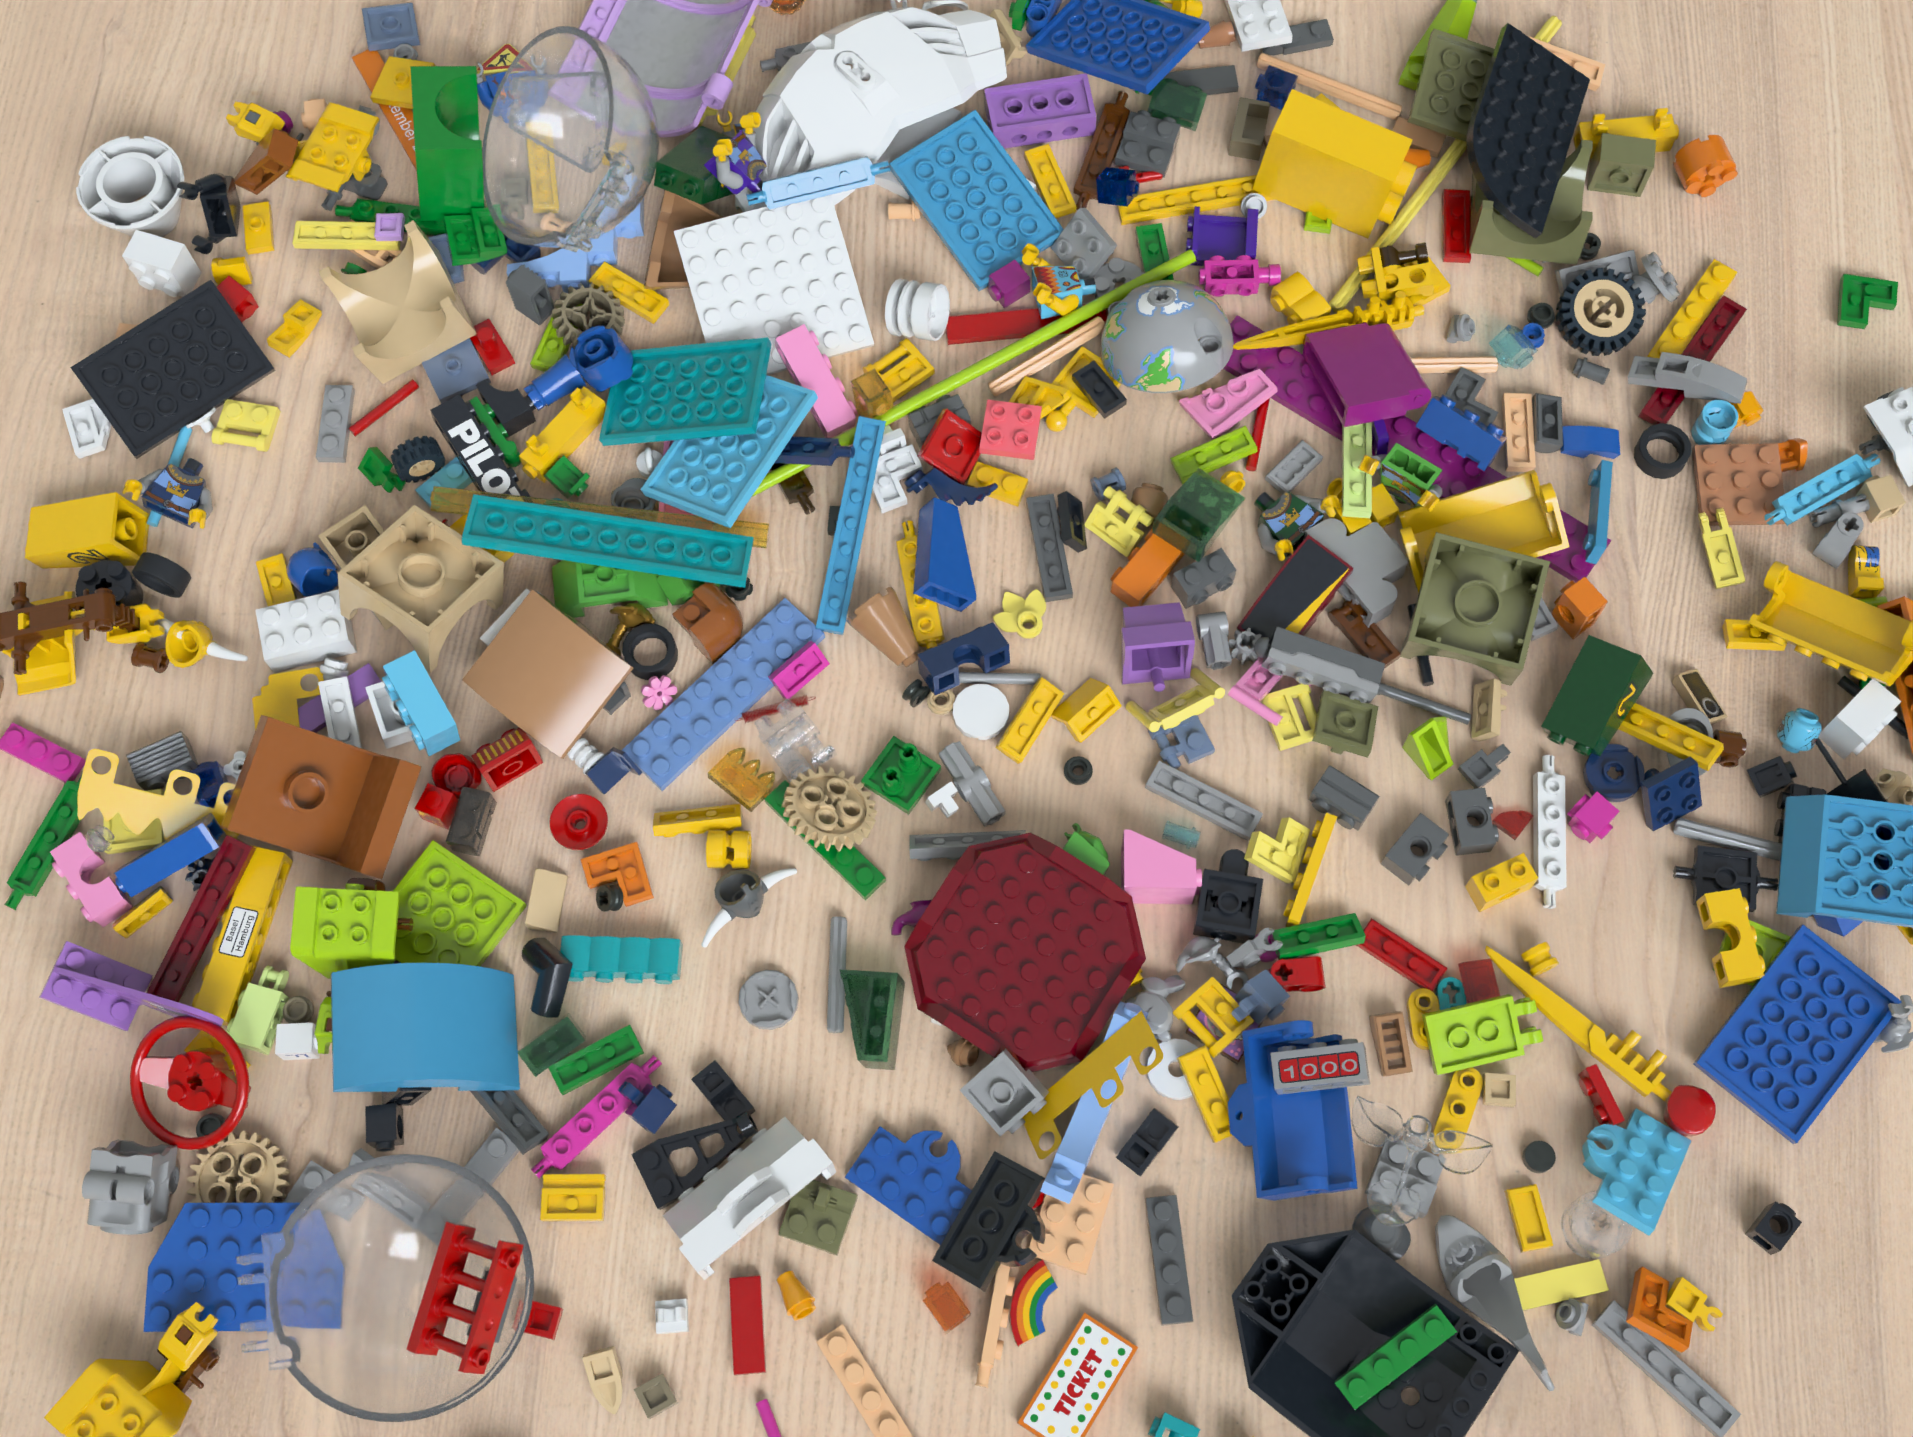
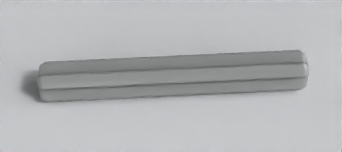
M1678 818L1674 823L1673 833L1676 835L1734 850L1756 852L1758 856L1781 860V843L1683 818Z
M832 917L830 924L827 1030L829 1033H842L844 1031L847 920L845 917Z

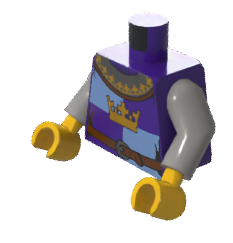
M749 112L747 115H743L740 119V124L742 128H745V131H739L731 139L718 140L717 145L713 148L714 155L704 164L720 183L736 195L746 187L751 193L762 191L763 181L760 179L759 174L767 165L755 146L756 132L753 131V128H758L761 123V117L758 112Z

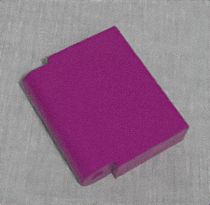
M1367 323L1306 334L1302 355L1344 427L1406 415V411L1420 408L1430 400V389L1389 324L1383 323L1368 326Z

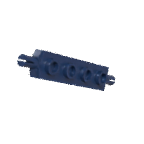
M792 436L775 463L832 466L838 457L853 458L855 448L854 446H841L839 439Z

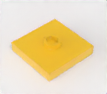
M389 56L371 93L370 98L372 102L413 109L410 66H435V64Z

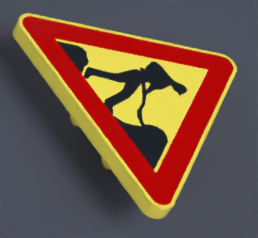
M505 44L488 58L482 66L483 74H493L533 66V64L511 44ZM478 67L476 69L477 74H479L481 71L480 68Z

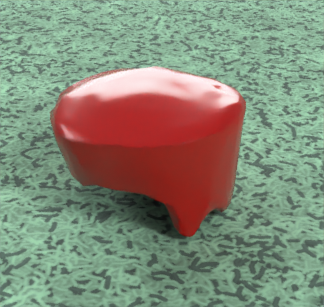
M461 753L443 755L435 762L431 770L435 786L453 793L457 799L470 795L482 781L481 772L473 759Z
M1679 1085L1670 1094L1663 1120L1671 1129L1683 1136H1697L1704 1133L1712 1125L1716 1114V1105L1712 1096L1706 1090L1693 1085Z

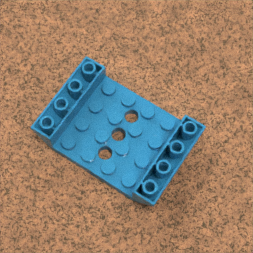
M1825 794L1786 797L1776 914L1808 918L1814 914L1913 928V805ZM1877 826H1887L1892 833L1891 839L1881 840L1876 834ZM1876 855L1887 857L1889 860V868L1887 870H1880L1875 866L1874 857ZM1874 884H1880L1886 888V899L1879 900L1873 896L1871 889Z

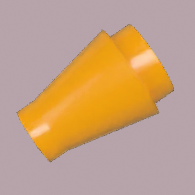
M787 1271L777 1278L776 1281L781 1290L787 1315L792 1316L796 1321L807 1317L816 1309L814 1305L815 1298L798 1280L793 1271Z

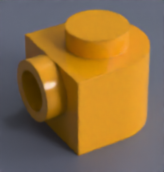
M1752 391L1744 393L1741 404L1731 403L1737 410L1739 418L1735 428L1743 424L1751 426L1761 419L1760 414L1763 412V408Z

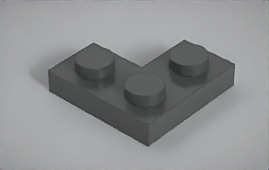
M1461 367L1445 396L1453 399L1456 402L1455 407L1463 412L1465 409H1469L1480 416L1478 421L1488 426L1494 422L1498 412L1475 401L1486 379Z

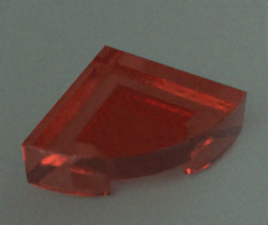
M1521 810L1503 812L1493 819L1492 824H1496L1498 829L1516 840L1534 815Z

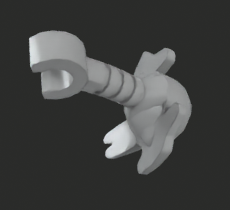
M1205 936L1193 938L1177 959L1176 969L1178 973L1186 963L1211 960L1226 975V984L1229 989H1232V981L1236 977L1243 979V986L1249 980L1244 971L1236 970L1230 965L1229 961H1226L1225 957L1217 953L1218 948L1222 946L1218 937L1215 939Z
M1909 995L1900 996L1902 1003L1888 1004L1893 1017L1873 1042L1884 1041L1887 1043L1886 1046L1881 1048L1883 1053L1906 1049L1910 1046V1042L1913 1041V1032H1910L1911 1022L1908 1020V1015L1913 1012V1001Z

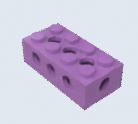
M1087 73L984 89L988 127L1004 149L1092 136L1095 133L1096 112Z

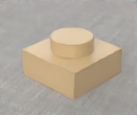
M1485 1072L1483 1074V1105L1512 1108L1516 1106V1075Z

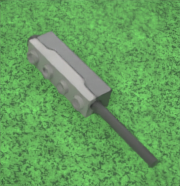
M1280 627L1275 628L1270 638L1261 637L1255 642L1254 651L1258 657L1263 658L1261 667L1268 669L1274 675H1286L1295 678L1301 684H1313L1334 694L1339 693L1350 697L1352 700H1360L1361 703H1370L1376 695H1384L1468 725L1471 719V714L1381 683L1385 663Z

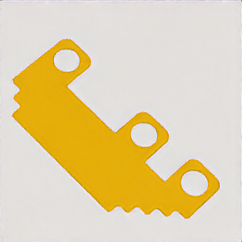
M314 667L269 675V684L261 687V695L252 698L255 731L261 715L300 727L297 699L320 695L319 685L313 691H305L301 688L300 681L306 674H314L319 682L324 681L320 668Z

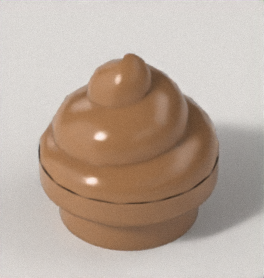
M964 1038L955 1040L947 1046L948 1053L957 1066L962 1068L966 1066L971 1067L976 1063L979 1056V1048Z

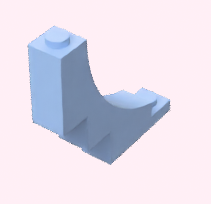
M1120 1001L1103 1043L1140 1011L1143 1012L1145 1018H1147L1148 1012L1143 1011L1140 1006L1134 1003ZM1131 1056L1115 1068L1121 1081L1126 1073ZM1107 1080L1102 1085L1101 1096L1104 1099H1109L1115 1094L1117 1085L1114 1080ZM1092 1088L1081 1096L1040 1192L1070 1204L1090 1161L1100 1132L1113 1104L1112 1102L1109 1106L1102 1108Z

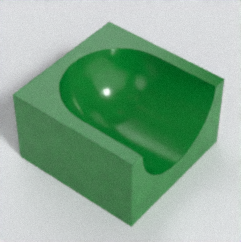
M410 66L420 220L444 221V216L471 215V208H484L482 140H480L476 66Z

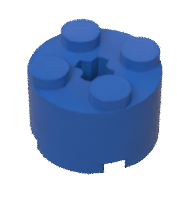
M604 326L589 328L577 338L579 343L575 349L571 347L569 353L571 364L585 381L598 392L605 391L607 388L632 376L633 354L612 328L606 329Z

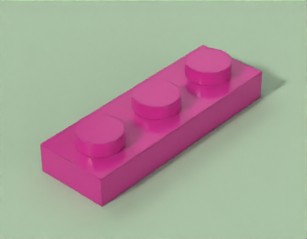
M13 722L0 739V750L64 783L74 781L86 762L82 757Z

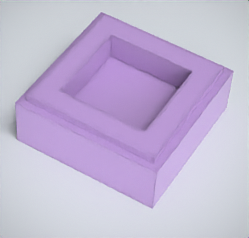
M376 213L374 233L376 241H403L405 224L403 213Z

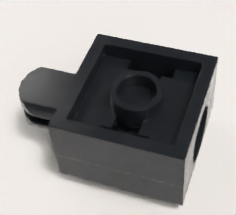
M1238 849L1226 851L1221 857L1219 871L1204 869L1193 935L1214 939L1218 937L1220 940L1243 944L1255 938L1263 879L1247 876L1249 861L1244 859L1245 853Z

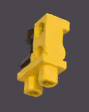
M1426 242L1418 243L1415 245V250L1397 251L1393 246L1380 249L1379 247L1371 248V254L1357 258L1359 275L1374 273L1375 279L1361 281L1364 299L1377 296L1381 301L1385 300L1387 302V300H1392L1395 297L1397 291L1405 292L1406 296L1422 294L1424 297L1434 295ZM1413 261L1418 263L1417 265L1402 267L1403 264Z

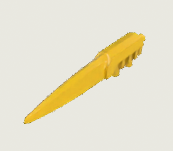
M1403 291L1395 293L1391 305H1387L1385 300L1381 301L1379 297L1373 296L1370 298L1366 310L1362 311L1360 306H1354L1353 313L1348 309L1339 310L1337 314L1294 323L1255 335L1235 343L1233 348L1241 350L1301 345L1305 343L1306 334L1367 323L1368 326L1386 323L1391 326L1393 331L1411 327L1414 317L1424 315V308L1422 305L1413 306Z
M1486 946V954L1525 997H1530V1000L1534 999L1536 1007L1581 1048L1643 1097H1646L1651 1092L1663 1101L1669 1097L1672 1091L1660 1083L1666 1075L1658 1069L1667 1058L1666 1055L1657 1049L1647 1061L1634 1051V1046L1642 1038L1634 1030H1631L1623 1041L1613 1033L1605 1037V1031L1514 963Z

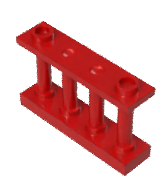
M446 1222L406 1350L415 1354L437 1356L440 1349L462 1358L458 1371L484 1374L490 1361L492 1347L516 1269L520 1263V1256L524 1245L498 1240L497 1247H493L473 1240L476 1228L464 1224ZM469 1253L492 1260L486 1280L463 1272ZM459 1285L482 1293L476 1312L453 1304ZM449 1317L472 1325L466 1345L443 1336Z

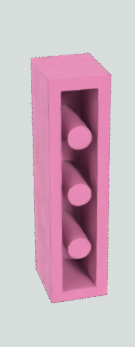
M805 324L775 338V348L795 384L813 390L817 394L818 399L810 411L824 437L831 438L855 426L858 412L851 400L847 402L843 392H845L841 380L838 377H833L830 371L832 365L827 355H821L818 350L819 342L815 333L812 330L808 332Z

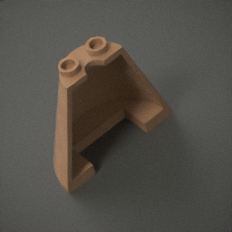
M665 190L649 254L644 289L690 288L674 231L724 217L701 204Z

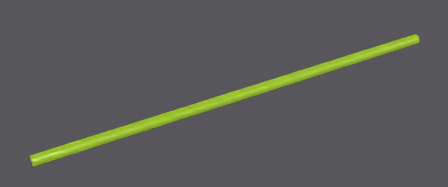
M1191 249L871 419L886 421L885 426L893 423L1109 308L1112 303L1122 301L1132 289L1146 283L1160 281L1196 261L1195 254ZM856 427L835 437L839 439L841 446L853 444ZM784 464L767 473L752 497L812 465Z

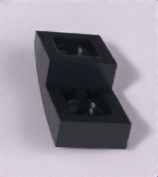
M716 1060L691 1079L724 1121L733 1119L745 1111H748L750 1115L756 1111Z
M1153 1108L1116 1158L1141 1177L1179 1126L1156 1108Z

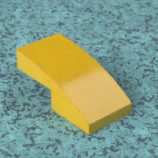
M300 299L283 315L284 323L267 338L268 346L290 358L313 331L322 316V311Z

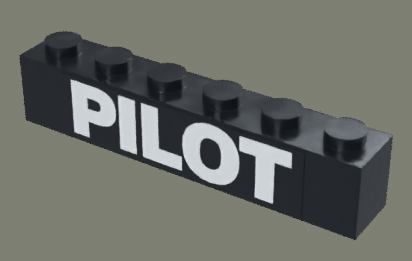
M459 394L430 410L433 421L481 495L533 503L526 489L521 490L516 482L519 479L513 468H506L502 460L505 457L497 444L492 446L488 440L491 435L484 423L478 424L474 418L477 414L469 401L464 402Z

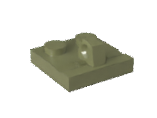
M1323 690L1320 696L1312 741L1331 746V752L1340 755L1343 751H1347L1368 758L1372 750L1379 706L1361 703L1360 700H1352L1350 697Z
M812 1180L791 1198L779 1231V1236L838 1256L858 1195Z

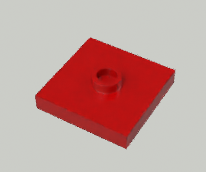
M942 409L917 457L955 482L964 485L981 454L979 453L982 432L950 410Z

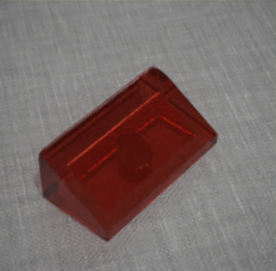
M1492 959L1458 963L1467 1004L1500 996Z

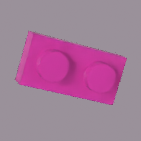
M809 641L768 678L782 697L789 700L830 663L816 643Z

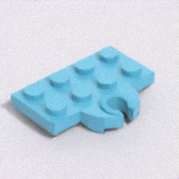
M1636 1108L1630 1115L1625 1129L1617 1125L1603 1124L1595 1127L1588 1134V1139L1582 1145L1585 1159L1583 1165L1591 1174L1602 1179L1592 1202L1650 1236L1658 1223L1691 1140ZM1594 1141L1601 1142L1606 1147V1150L1599 1148Z

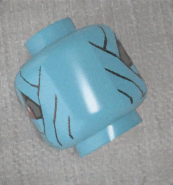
M1802 708L1786 713L1777 730V737L1783 743L1782 747L1792 753L1811 750L1822 731L1821 723L1818 721L1819 717L1813 712Z

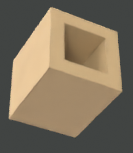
M1891 474L1881 478L1878 475L1868 478L1863 482V486L1856 494V496L1860 494L1866 495V499L1862 501L1869 500L1870 508L1865 513L1870 523L1895 516L1906 504Z

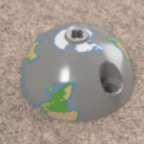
M1160 280L1132 289L1122 301L1114 302L1109 306V315L1102 331L1100 349L1104 368L1117 382L1138 391L1171 393L1193 388L1217 375L1226 366L1232 355L1234 340L1231 325L1225 312L1210 294L1188 282Z

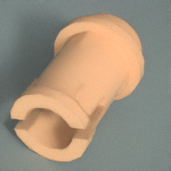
M913 200L912 203L889 202L888 204L889 220L912 219V221H916V219H921V211Z

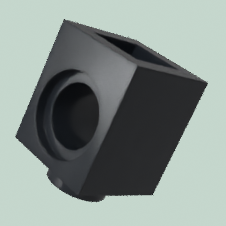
M397 1103L365 1106L366 1143L376 1148L378 1152L393 1151L395 1146L404 1145L403 1108Z
M1775 1201L1764 1208L1745 1235L1772 1255L1782 1250L1802 1222L1795 1217L1796 1213L1793 1209ZM1771 1218L1780 1224V1233H1776L1771 1229Z

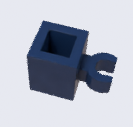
M624 1081L617 1090L632 1102L624 1113L652 1134L657 1132L677 1106L670 1099L673 1094L661 1084L655 1087L647 1083L640 1092L631 1083Z

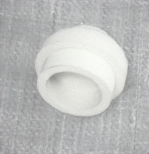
M325 658L324 664L320 665V672L323 674L324 681L348 676V663Z

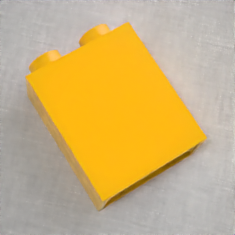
M1292 89L1272 130L1252 190L1301 211L1312 212L1313 216L1325 221L1328 218L1332 221V224L1368 239L1377 220L1391 225L1417 166L1404 161V158L1413 139Z

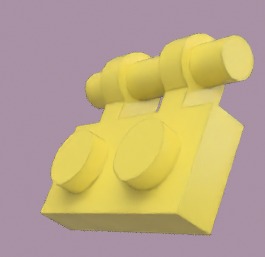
M1108 486L1103 493L1110 500L1108 506L1102 501L1096 503L1085 522V527L1124 556L1129 557L1145 534L1136 527L1138 522L1148 527L1154 518L1146 513L1147 510L1140 504L1135 505L1126 498L1127 495L1121 490L1116 491L1111 486ZM1119 507L1130 514L1128 520L1117 513Z

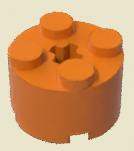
M1708 135L1709 140L1702 142L1699 138L1695 139L1676 153V162H1673V166L1687 193L1708 197L1716 191L1717 187L1738 175L1736 164L1724 139L1719 135Z

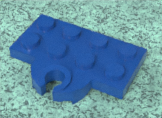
M880 1126L845 1178L941 1245L972 1191L956 1180L961 1170V1156L957 1145L951 1140L948 1143L946 1154L942 1157H935L931 1154L930 1148L935 1141L941 1140L942 1132L922 1131L913 1135L906 1143H903Z

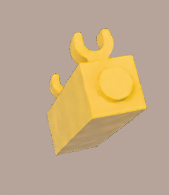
M1668 108L1656 109L1652 116L1604 120L1605 114H1595L1592 117V121L1578 123L1573 136V142L1576 150L1581 140L1593 141L1590 159L1594 155L1602 133L1656 140L1655 152L1670 151L1675 140L1678 139L1679 128L1677 124H1674L1672 114H1667Z
M577 387L570 395L571 401L537 437L533 434L526 441L528 447L519 455L523 465V472L531 479L537 477L545 483L547 479L544 475L563 455L568 458L603 421L606 409L604 400L586 387H583L581 390Z

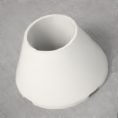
M129 136L116 138L97 148L81 166L78 173L80 179L78 187H76L77 198L88 216L99 224L129 236H133L134 232L139 230L163 237L170 233L178 223L182 198L179 196L183 194V189L177 188L179 182H184V170L177 154L166 143L149 136H144V139H130ZM144 195H147V196H145L144 198H142V199H140V200L134 202L136 199H138V198H140V197H142V196H144Z

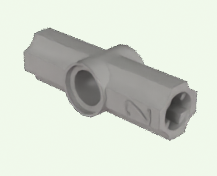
M960 741L946 746L939 753V757L953 777V783L965 802H969L984 827L999 821L1006 811L991 790V784L982 768L974 764Z

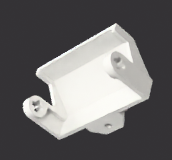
M786 1117L782 1118L769 1130L763 1128L751 1139L753 1143L744 1150L742 1148L735 1150L727 1158V1164L721 1169L716 1167L709 1171L703 1177L704 1182L696 1189L691 1187L683 1192L678 1198L680 1202L663 1215L683 1243L679 1247L680 1251L704 1280L714 1273V1270L710 1267L711 1263L820 1174L828 1180L836 1173L833 1162L814 1139L808 1142Z

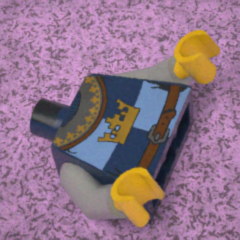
M192 458L187 460L183 469L173 464H168L164 469H158L139 480L129 479L125 482L122 491L123 494L132 492V500L137 501L140 494H143L141 497L145 508L192 529L196 522L200 523L201 529H204L205 522L213 510L211 492L206 487V481L199 477L204 466Z

